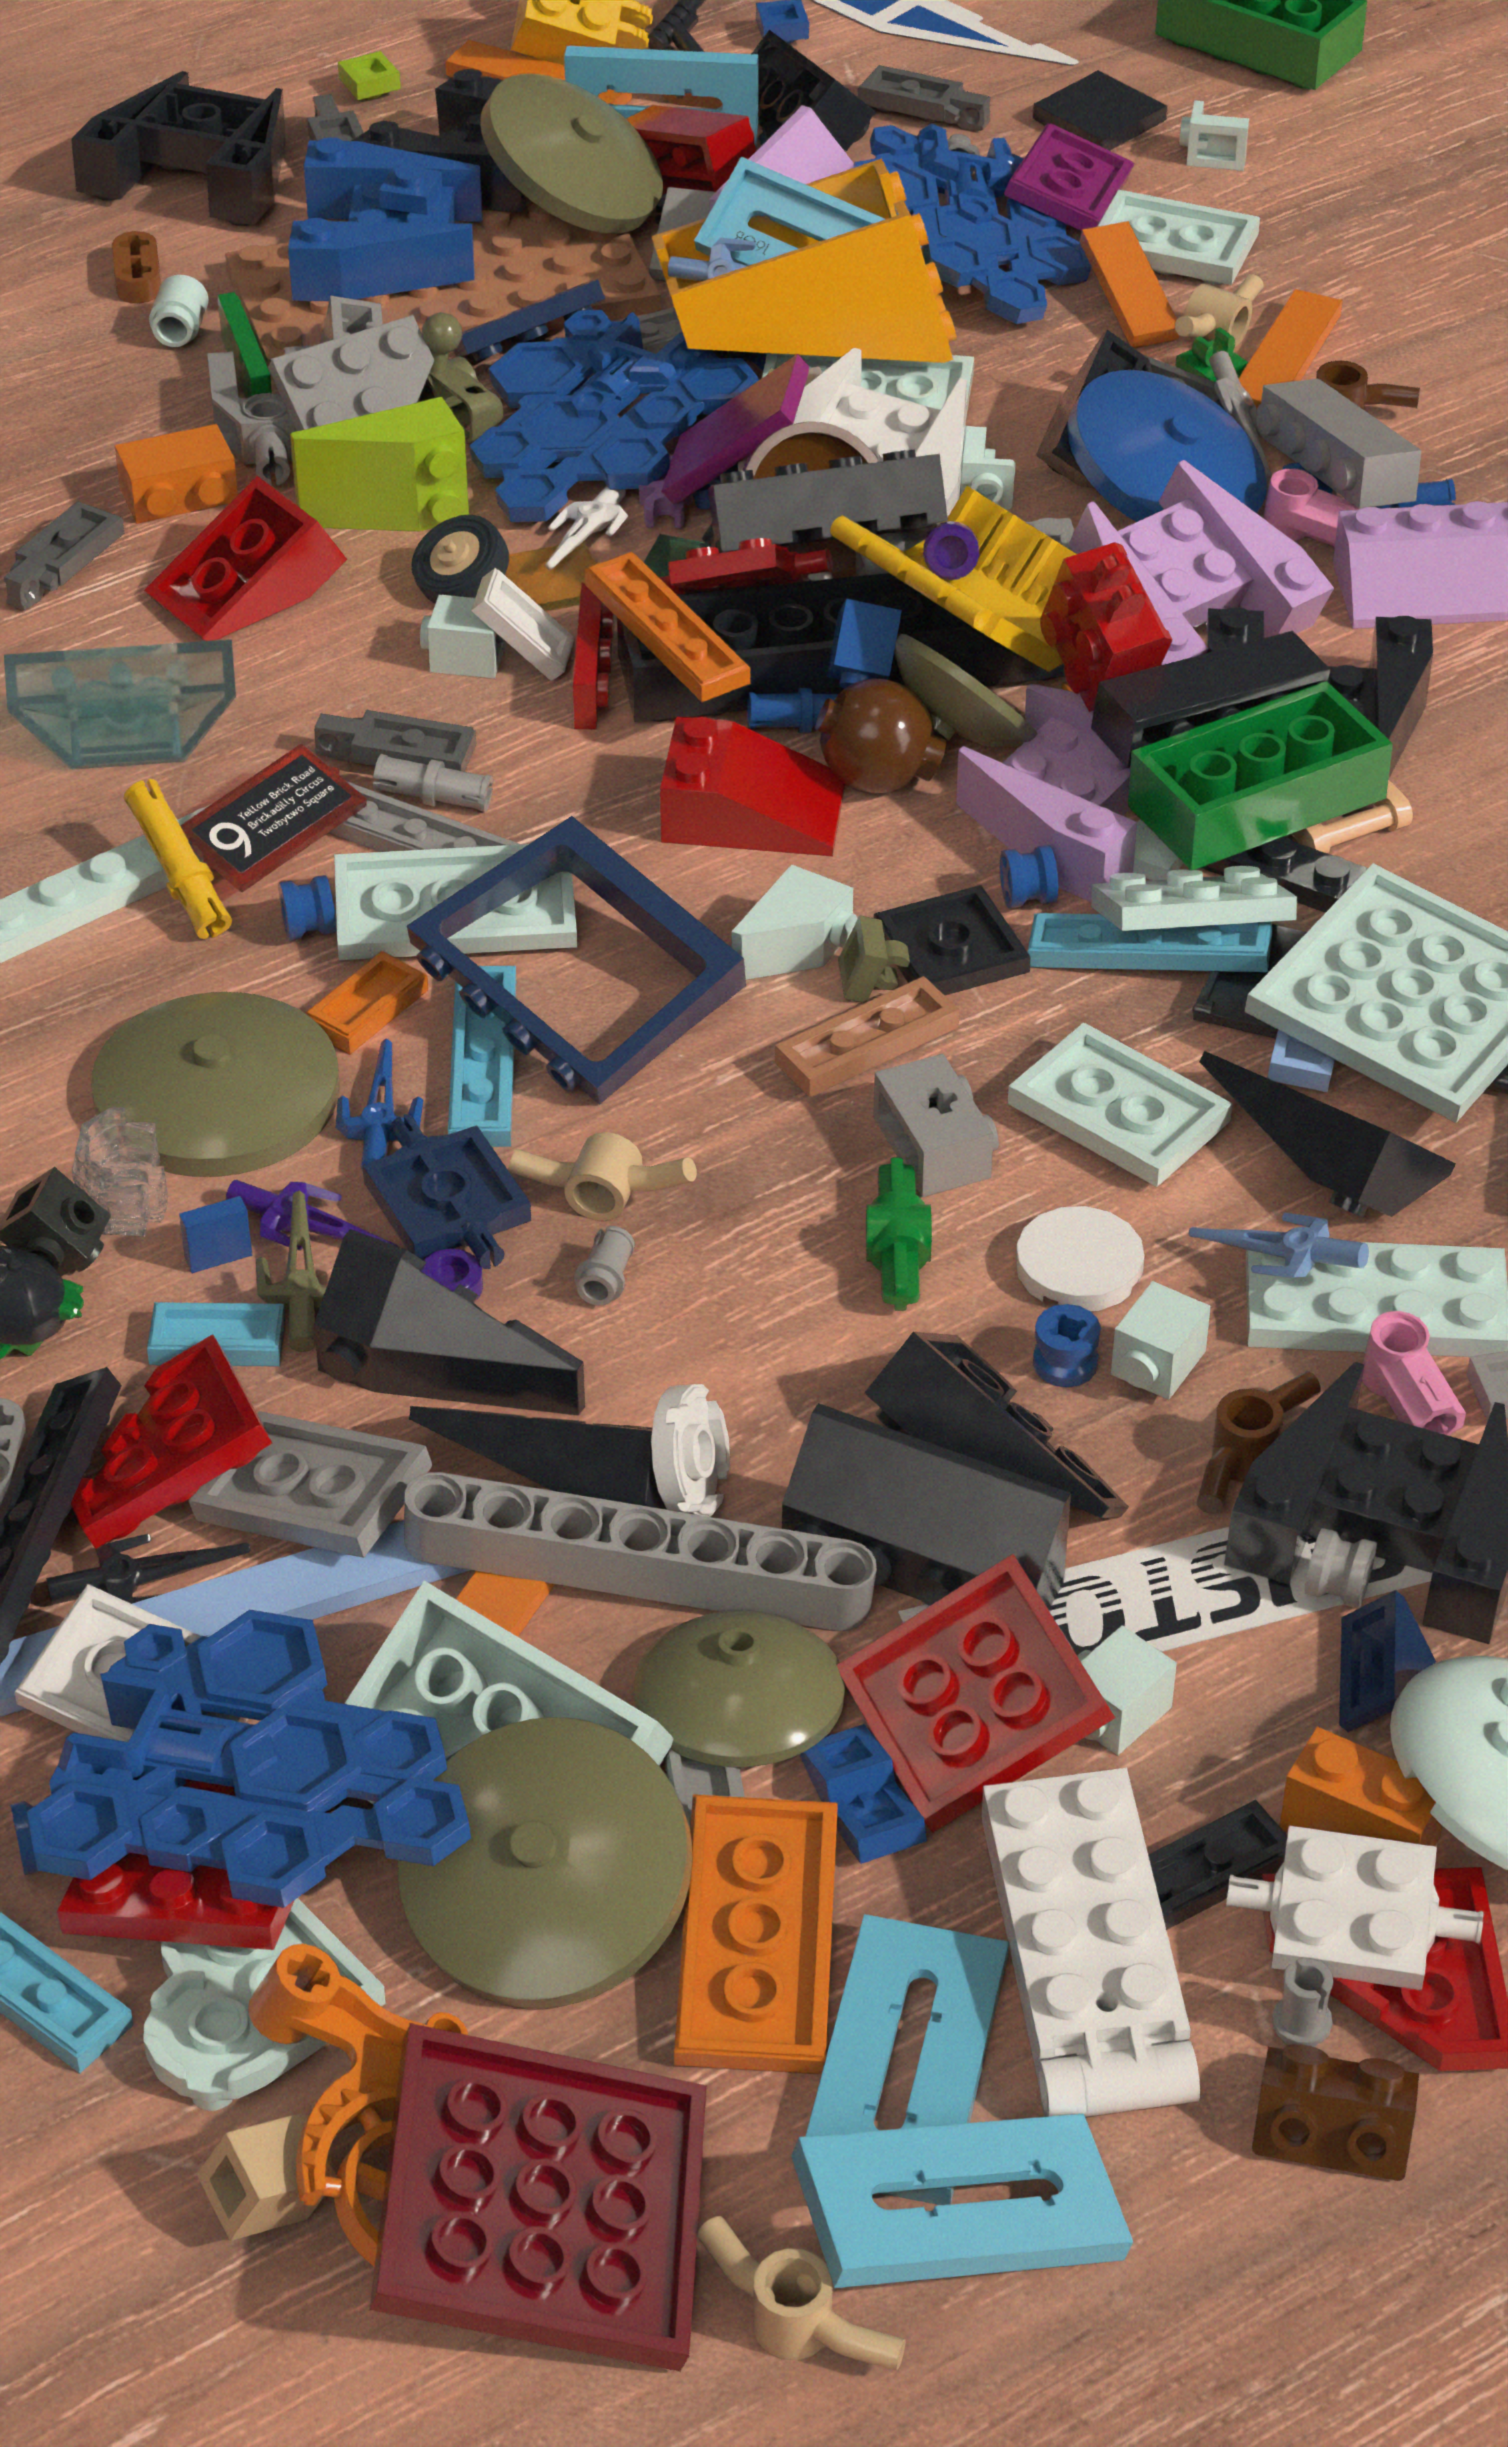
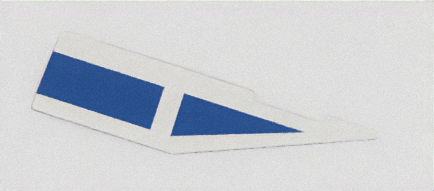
M813 0L883 33L1069 65L1079 63L1078 60L1046 45L1036 43L1031 46L980 23L983 20L982 16L947 0Z

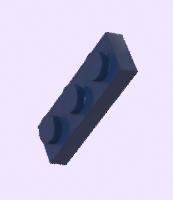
M596 279L582 283L462 332V339L458 347L454 349L456 357L472 353L475 362L503 351L500 344L502 340L518 335L520 343L548 333L546 323L563 316L564 321H566L579 310H593L591 304L605 299L599 280Z

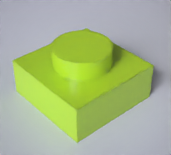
M381 51L338 62L339 79L357 100L377 99L383 96L384 93L401 89L400 72Z

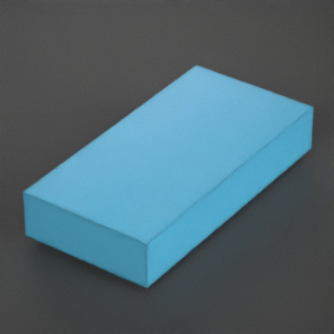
M154 1302L147 1346L149 1365H161L214 1334L232 1366H280L285 1327L284 1304Z

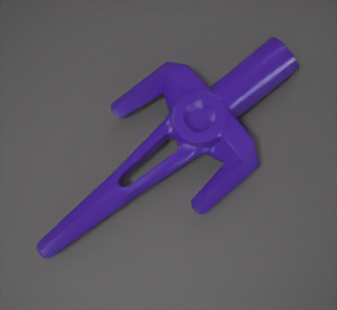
M233 1180L226 1193V1200L241 1196L248 1211L262 1215L260 1219L261 1237L287 1247L290 1244V1236L280 1231H291L293 1194L299 1190L305 1194L309 1232L343 1240L346 1233L352 1229L398 1246L393 1242L308 1205L309 1196L336 1202L340 1201L342 1196L341 1194L305 1182H290L279 1194L239 1180ZM297 1245V1250L301 1251L303 1249L302 1246Z

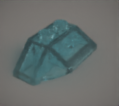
M232 639L4 655L8 712L71 770L185 762L236 698Z

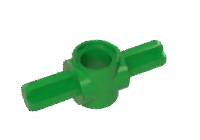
M893 1157L890 1160V1164H884L879 1167L878 1197L871 1204L866 1205V1261L872 1262L875 1268L881 1271V1296L883 1302L894 1305L895 1311H906L907 1305L917 1303L920 1298L919 1270L926 1262H931L932 1215L931 1204H925L916 1195L914 1167L903 1164V1158Z

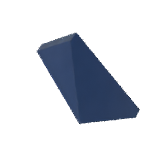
M1397 1590L1341 1617L1339 1725L1347 1732L1392 1713L1395 1702L1407 1683L1416 1674L1437 1663L1405 1597Z

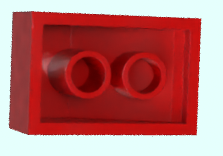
M256 476L144 591L151 599L209 644L310 598L344 564L347 558L316 519L260 477Z
M676 716L660 786L661 842L833 857L846 784L838 779L828 766L734 721L714 720L707 717L689 718Z

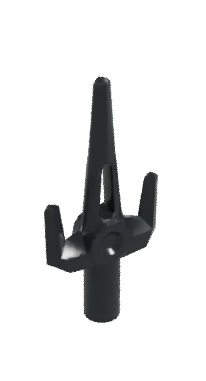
M143 1534L106 1543L96 1549L99 1567L46 1578L50 1601L54 1605L77 1600L87 1584L130 1604L162 1595L132 1597L139 1586L247 1554L251 1550L250 1544L241 1543L133 1559L129 1555L121 1554L120 1552L149 1543L152 1540L151 1535Z

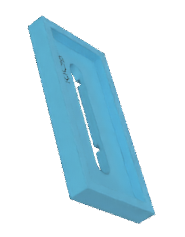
M566 46L564 54L565 81L575 84L597 97L600 93L607 92V90H614V92L684 96L685 93H692V96L716 97L723 104L718 109H684L748 116L755 136V147L757 148L758 54ZM609 104L625 119L650 107Z
M741 157L697 234L694 243L697 251L710 256L712 246L719 238L754 241L756 244L754 250L730 251L733 262L749 266L798 249L749 227L748 222L754 216L764 217L766 215L770 217V220L818 241L885 220V218Z
M864 1914L806 2136L879 2131L875 2127L874 2121L909 1984L918 1978L932 1980L936 1984L937 1989L906 2111V2119L901 2129L970 2123L1008 1961L1009 1941ZM955 2186L883 2192L881 2194L936 2205H951Z
M1084 2114L806 2136L798 2138L791 2155L834 2288L1124 2261L1133 2244L1130 2231ZM1031 2179H1046L1052 2182L1059 2194L1052 2195L1050 2200L1042 2201L1040 2196L935 2206L933 2211H925L924 2207L887 2210L879 2207L872 2199L873 2194Z

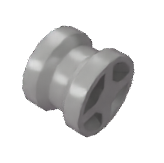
M1322 1528L1311 1556L1305 1582V1594L1314 1597H1320L1325 1593L1340 1596L1345 1605L1360 1608L1373 1568L1377 1547L1376 1542L1361 1539L1356 1543L1343 1541L1336 1531Z

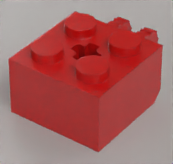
M1116 542L1064 558L1040 617V627L1045 641L1049 646H1055L1065 665V677L1070 689L1075 694H1080L1089 712L1094 711L1098 683L1100 681L1162 665L1173 640L1168 630L1165 629L1131 565L1125 548L1122 544Z

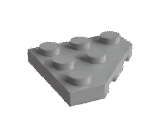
M411 315L273 358L268 369L296 430L300 431L417 403L434 363V358L414 316Z

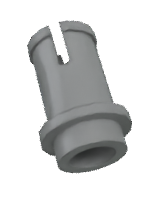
M607 1226L605 1229L606 1233L602 1228L598 1230L588 1259L579 1264L574 1274V1282L577 1286L578 1294L590 1304L606 1305L620 1297L625 1288L623 1272L635 1249V1242L633 1237L620 1227Z
M1301 1958L1296 1960V1969L1290 1964L1285 1970L1283 1998L1274 2008L1272 2023L1275 2032L1286 2045L1301 2044L1315 2047L1329 2036L1332 2028V2014L1327 2006L1329 1994L1333 1987V1976L1329 1968L1321 1961L1312 1958Z

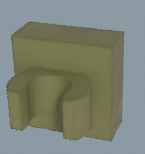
M859 915L838 958L844 998L867 1003L875 986L882 990L897 989L899 983L896 968L887 965L896 964L908 967L910 963L906 944L897 940L885 941L882 920Z

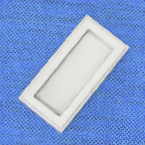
M496 568L482 577L471 611L549 680L553 681L565 672L574 643V636Z

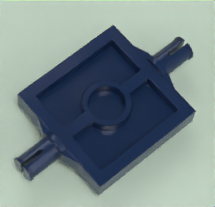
M404 1114V1122L400 1116L392 1122L390 1131L402 1147L392 1155L362 1165L365 1186L407 1250L424 1260L428 1255L436 1251L454 1249L466 1245L469 1246L482 1268L491 1269L490 1260L494 1267L498 1266L504 1259L505 1253L492 1235L531 1221V1203L477 1125L450 1135L428 1137L423 1134L413 1116Z

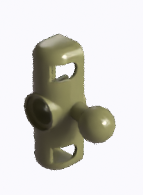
M443 312L433 314L426 319L422 327V335L434 358V363L417 402L443 397L464 429L465 443H471L490 427H499L504 413L502 402L496 394L489 391L477 380L475 371L465 358L457 356L448 359L449 352L456 349L462 339V326L456 317ZM470 425V432L466 431L465 427Z

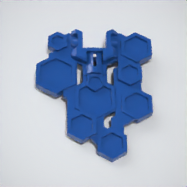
M929 124L921 129L918 136L912 135L893 125L874 127L870 139L871 154L876 156L875 159L856 161L853 168L882 158L889 173L898 171L906 195L904 203L911 216L920 213L927 233L929 244L923 245L925 264L934 262L941 280L955 287L975 286L983 292L987 310L1015 324L1043 319L1047 308V300L1044 286L1039 284L1038 280L1047 279L1057 285L1087 281L1092 266L1080 242L1066 235V223L1012 198L1008 199L1006 204L1008 219L998 214L996 198L1006 196L1004 193L1008 183L1024 159L1016 154H1011V148L1005 138H992L987 156L983 157L950 151L946 129L934 124ZM970 167L974 168L976 179H972ZM938 193L945 194L946 206H940ZM1009 264V272L1001 270L998 265Z
M579 310L563 323L566 338H555L552 342L517 343L488 368L491 384L509 408L519 409L499 427H490L469 445L471 459L485 478H504V481L495 488L497 504L510 522L547 521L568 502L566 491L577 481L603 480L610 490L639 489V485L648 486L651 482L657 481L670 467L669 452L664 445L673 437L680 436L696 421L697 415H710L759 381L758 376L743 358H718L711 350L688 349L683 332L676 335L656 354L644 350L639 318L633 311L623 321L611 322L602 310ZM640 394L648 395L644 396L629 411H627L621 418H619L617 414L621 410H624ZM553 462H560L555 468H547Z
M250 1609L210 1637L201 1636L186 1647L182 1629L149 1624L125 1640L126 1656L111 1665L108 1672L100 1673L111 1724L113 1726L135 1729L129 1742L80 1733H72L66 1737L58 1766L49 1781L51 1795L27 1811L38 1871L92 1880L132 1852L147 1855L149 1865L191 1872L199 1865L225 1869L228 1873L233 1899L247 1900L285 1908L326 1878L324 1867L354 1845L382 1849L386 1858L434 1866L471 1839L469 1820L459 1785L433 1780L447 1770L445 1752L436 1719L392 1710L383 1711L325 1701L322 1689L327 1686V1679L313 1620ZM201 1710L260 1720V1722L253 1725L202 1715ZM185 1779L230 1786L234 1787L236 1796L183 1787V1785L186 1784ZM347 1797L376 1802L371 1810L342 1805L332 1813H326Z

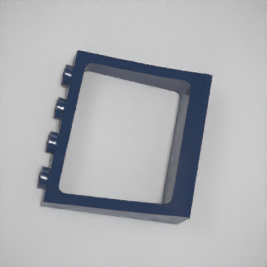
M570 816L406 926L410 943L420 951L416 955L417 959L429 975L440 982L447 976H450L462 987L459 994L464 1003L476 1015L485 1018L492 1012L506 1024L502 1028L503 1033L519 1052L528 1055L535 1049L549 1061L546 1069L561 1088L567 1092H572L579 1087L599 1105L688 1030L746 987L744 958L573 816ZM559 872H569L575 875L697 978L602 1061H591L447 940V938Z

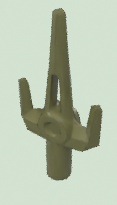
M299 1190L293 1194L290 1244L284 1281L272 1284L268 1262L263 1257L256 1259L257 1295L267 1304H284V1308L289 1309V1345L291 1349L298 1352H306L315 1347L314 1310H319L327 1286L320 1284L315 1275L305 1194ZM297 1245H301L303 1248L305 1270L296 1269Z

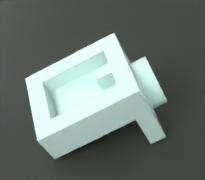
M1194 100L1191 117H1182L1179 146L1188 147L1186 166L1244 171L1249 119L1204 115V101Z
M966 426L960 496L966 486H969L1002 508L1011 509L1015 462L1008 459H995V449H985L987 427Z

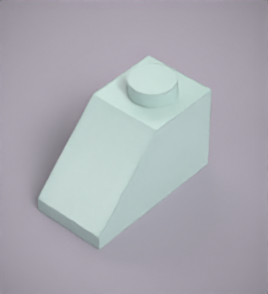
M791 864L731 931L732 949L744 958L746 980L823 967L840 947L844 948L857 921V916L853 914V887Z

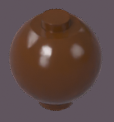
M887 679L862 680L846 687L838 694L835 700L827 698L821 707L815 729L822 732L820 738L821 750L830 770L849 787L867 793L879 794L898 790L906 786L913 776L929 782L936 774L946 748V740L933 734L930 713L919 696L908 687Z

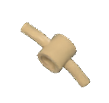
M1250 274L1234 293L1207 284H1200L1190 296L1184 316L1176 320L1175 331L1180 336L1194 338L1201 336L1212 341L1215 339V330L1221 327L1235 338L1236 347L1248 330L1252 317V301L1263 289V281L1257 275Z
M609 1132L595 1133L588 1137L576 1162H558L516 1148L508 1169L512 1174L547 1185L564 1187L565 1198L569 1205L577 1213L598 1221L612 1220L620 1216L631 1191H657L693 1182L697 1176L695 1163L689 1157L654 1166H642V1155L638 1148L630 1140L619 1134Z
M723 2217L711 2218L700 2227L697 2234L698 2238L727 2278L753 2297V2331L758 2343L769 2354L785 2360H801L813 2356L824 2346H827L832 2351L843 2356L898 2371L903 2358L906 2340L853 2325L832 2311L833 2282L827 2264L818 2255L804 2249L787 2248L773 2252L760 2263L752 2258ZM793 2301L801 2302L806 2305L800 2307H786L784 2305H781V2303Z

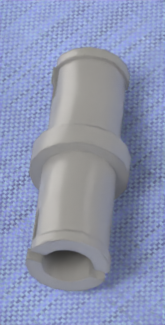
M380 754L373 777L379 779L373 782V789L375 791H387L422 798L424 805L434 807L439 801L486 812L493 792V788L488 787L493 785V776L445 768L444 762L432 759L429 764H422Z

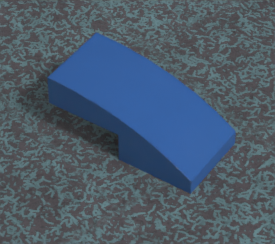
M864 1724L827 1736L815 1746L800 1754L801 1760L821 1801L838 1803L837 1830L860 1864L927 1842L924 1817L896 1784L892 1758Z

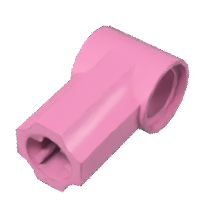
M1283 469L1275 472L1271 477L1263 519L1293 541L1307 536L1335 547L1339 511L1359 510V508L1344 498L1319 490L1317 480L1311 474L1298 469Z
M1390 1311L1379 1315L1372 1322L1362 1363L1365 1364L1362 1377L1363 1383L1370 1391L1387 1399L1400 1422L1450 1436L1453 1432L1462 1428L1466 1412L1427 1350L1430 1337L1427 1326L1420 1318L1407 1312Z

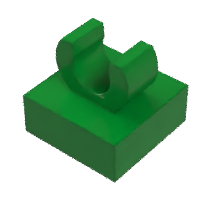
M1221 327L1215 330L1214 340L1208 342L1201 336L1196 337L1191 350L1176 356L1177 368L1214 382L1217 380L1209 363V359L1213 354L1220 351L1227 352L1238 378L1249 362L1233 352L1235 338Z

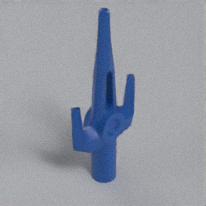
M384 1039L380 1044L370 1094L362 1114L356 1117L350 1116L349 1099L342 1095L337 1101L335 1128L348 1139L364 1140L361 1162L362 1171V1165L387 1157L389 1141L397 1140L390 1131L392 1122L399 1116L394 1113L392 1042L388 1039ZM385 1086L384 1103H376L379 1088ZM417 1096L412 1100L408 1115L414 1117L416 1124L420 1128L423 1099Z

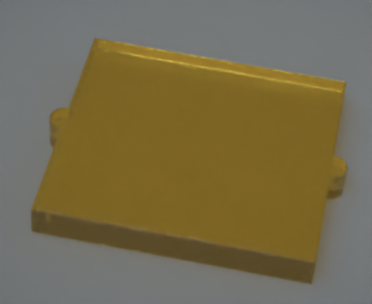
M585 541L565 556L552 570H548L545 564L559 545L509 554V564L505 576L546 612L578 606L580 603L581 583H585V569L600 563L594 561Z

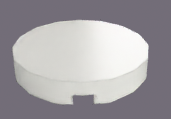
M1087 1206L1060 1207L1038 1215L1023 1228L1016 1246L1017 1273L1019 1280L1027 1291L1042 1302L1043 1297L1046 1296L1051 1300L1058 1301V1305L1071 1304L1081 1306L1089 1311H1100L1123 1302L1131 1295L1132 1287L1137 1282H1140L1144 1268L1142 1240L1128 1222L1111 1212Z
M703 1384L670 1386L661 1395L653 1420L651 1438L652 1462L658 1492L667 1510L711 1517L722 1504L724 1498L723 1494H715L717 1480L727 1479V1472L730 1469L729 1436L724 1414L716 1401H706L705 1398L709 1390Z

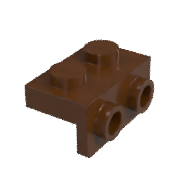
M1294 2044L1286 2046L1284 2049L1268 2046L1252 2151L1260 2156L1401 2181L1406 2175L1416 2114L1419 2073L1405 2071L1399 2064L1386 2059L1368 2058L1359 2063L1331 2058L1324 2051L1308 2045Z

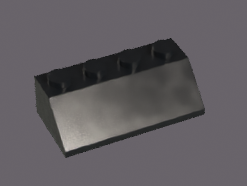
M818 1403L811 1414L782 1503V1529L846 1539L862 1544L871 1551L876 1559L877 1570L874 1585H880L916 1598L928 1606L936 1603L1014 1554L1049 1610L1064 1584L1071 1493Z

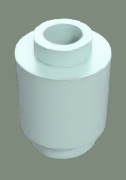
M173 275L166 278L160 285L150 312L149 323L153 335L162 344L169 347H180L197 336L209 300L206 289L198 280L187 275Z

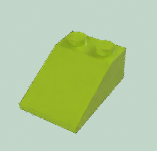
M443 397L290 433L296 505L316 519L323 528L420 532L432 529L447 519L460 515H469L465 432Z

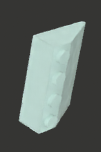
M423 1581L345 1702L348 1705L383 1711L392 1710L435 1718L446 1761L475 1739L495 1729L515 1722L546 1717L573 1718L603 1725L635 1742L658 1765L661 1764L668 1753L674 1739L655 1719L426 1581Z

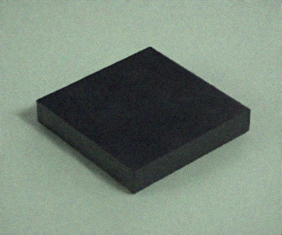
M1099 70L1033 104V119L1045 126L1047 123H1051L1109 151L1161 124L1167 118V105Z
M982 885L873 914V918L882 920L885 941L897 940L907 945L910 963L908 967L899 965L897 967L908 983L924 976L946 996L1030 972V955Z

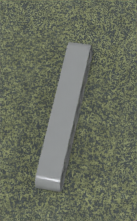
M429 1472L419 1475L409 1482L405 1490L404 1545L412 1556L427 1563L544 1581L546 1583L720 1612L739 1610L763 1612L788 1619L799 1625L834 1631H849L857 1628L867 1620L870 1613L877 1570L876 1559L869 1549L851 1540L442 1472Z

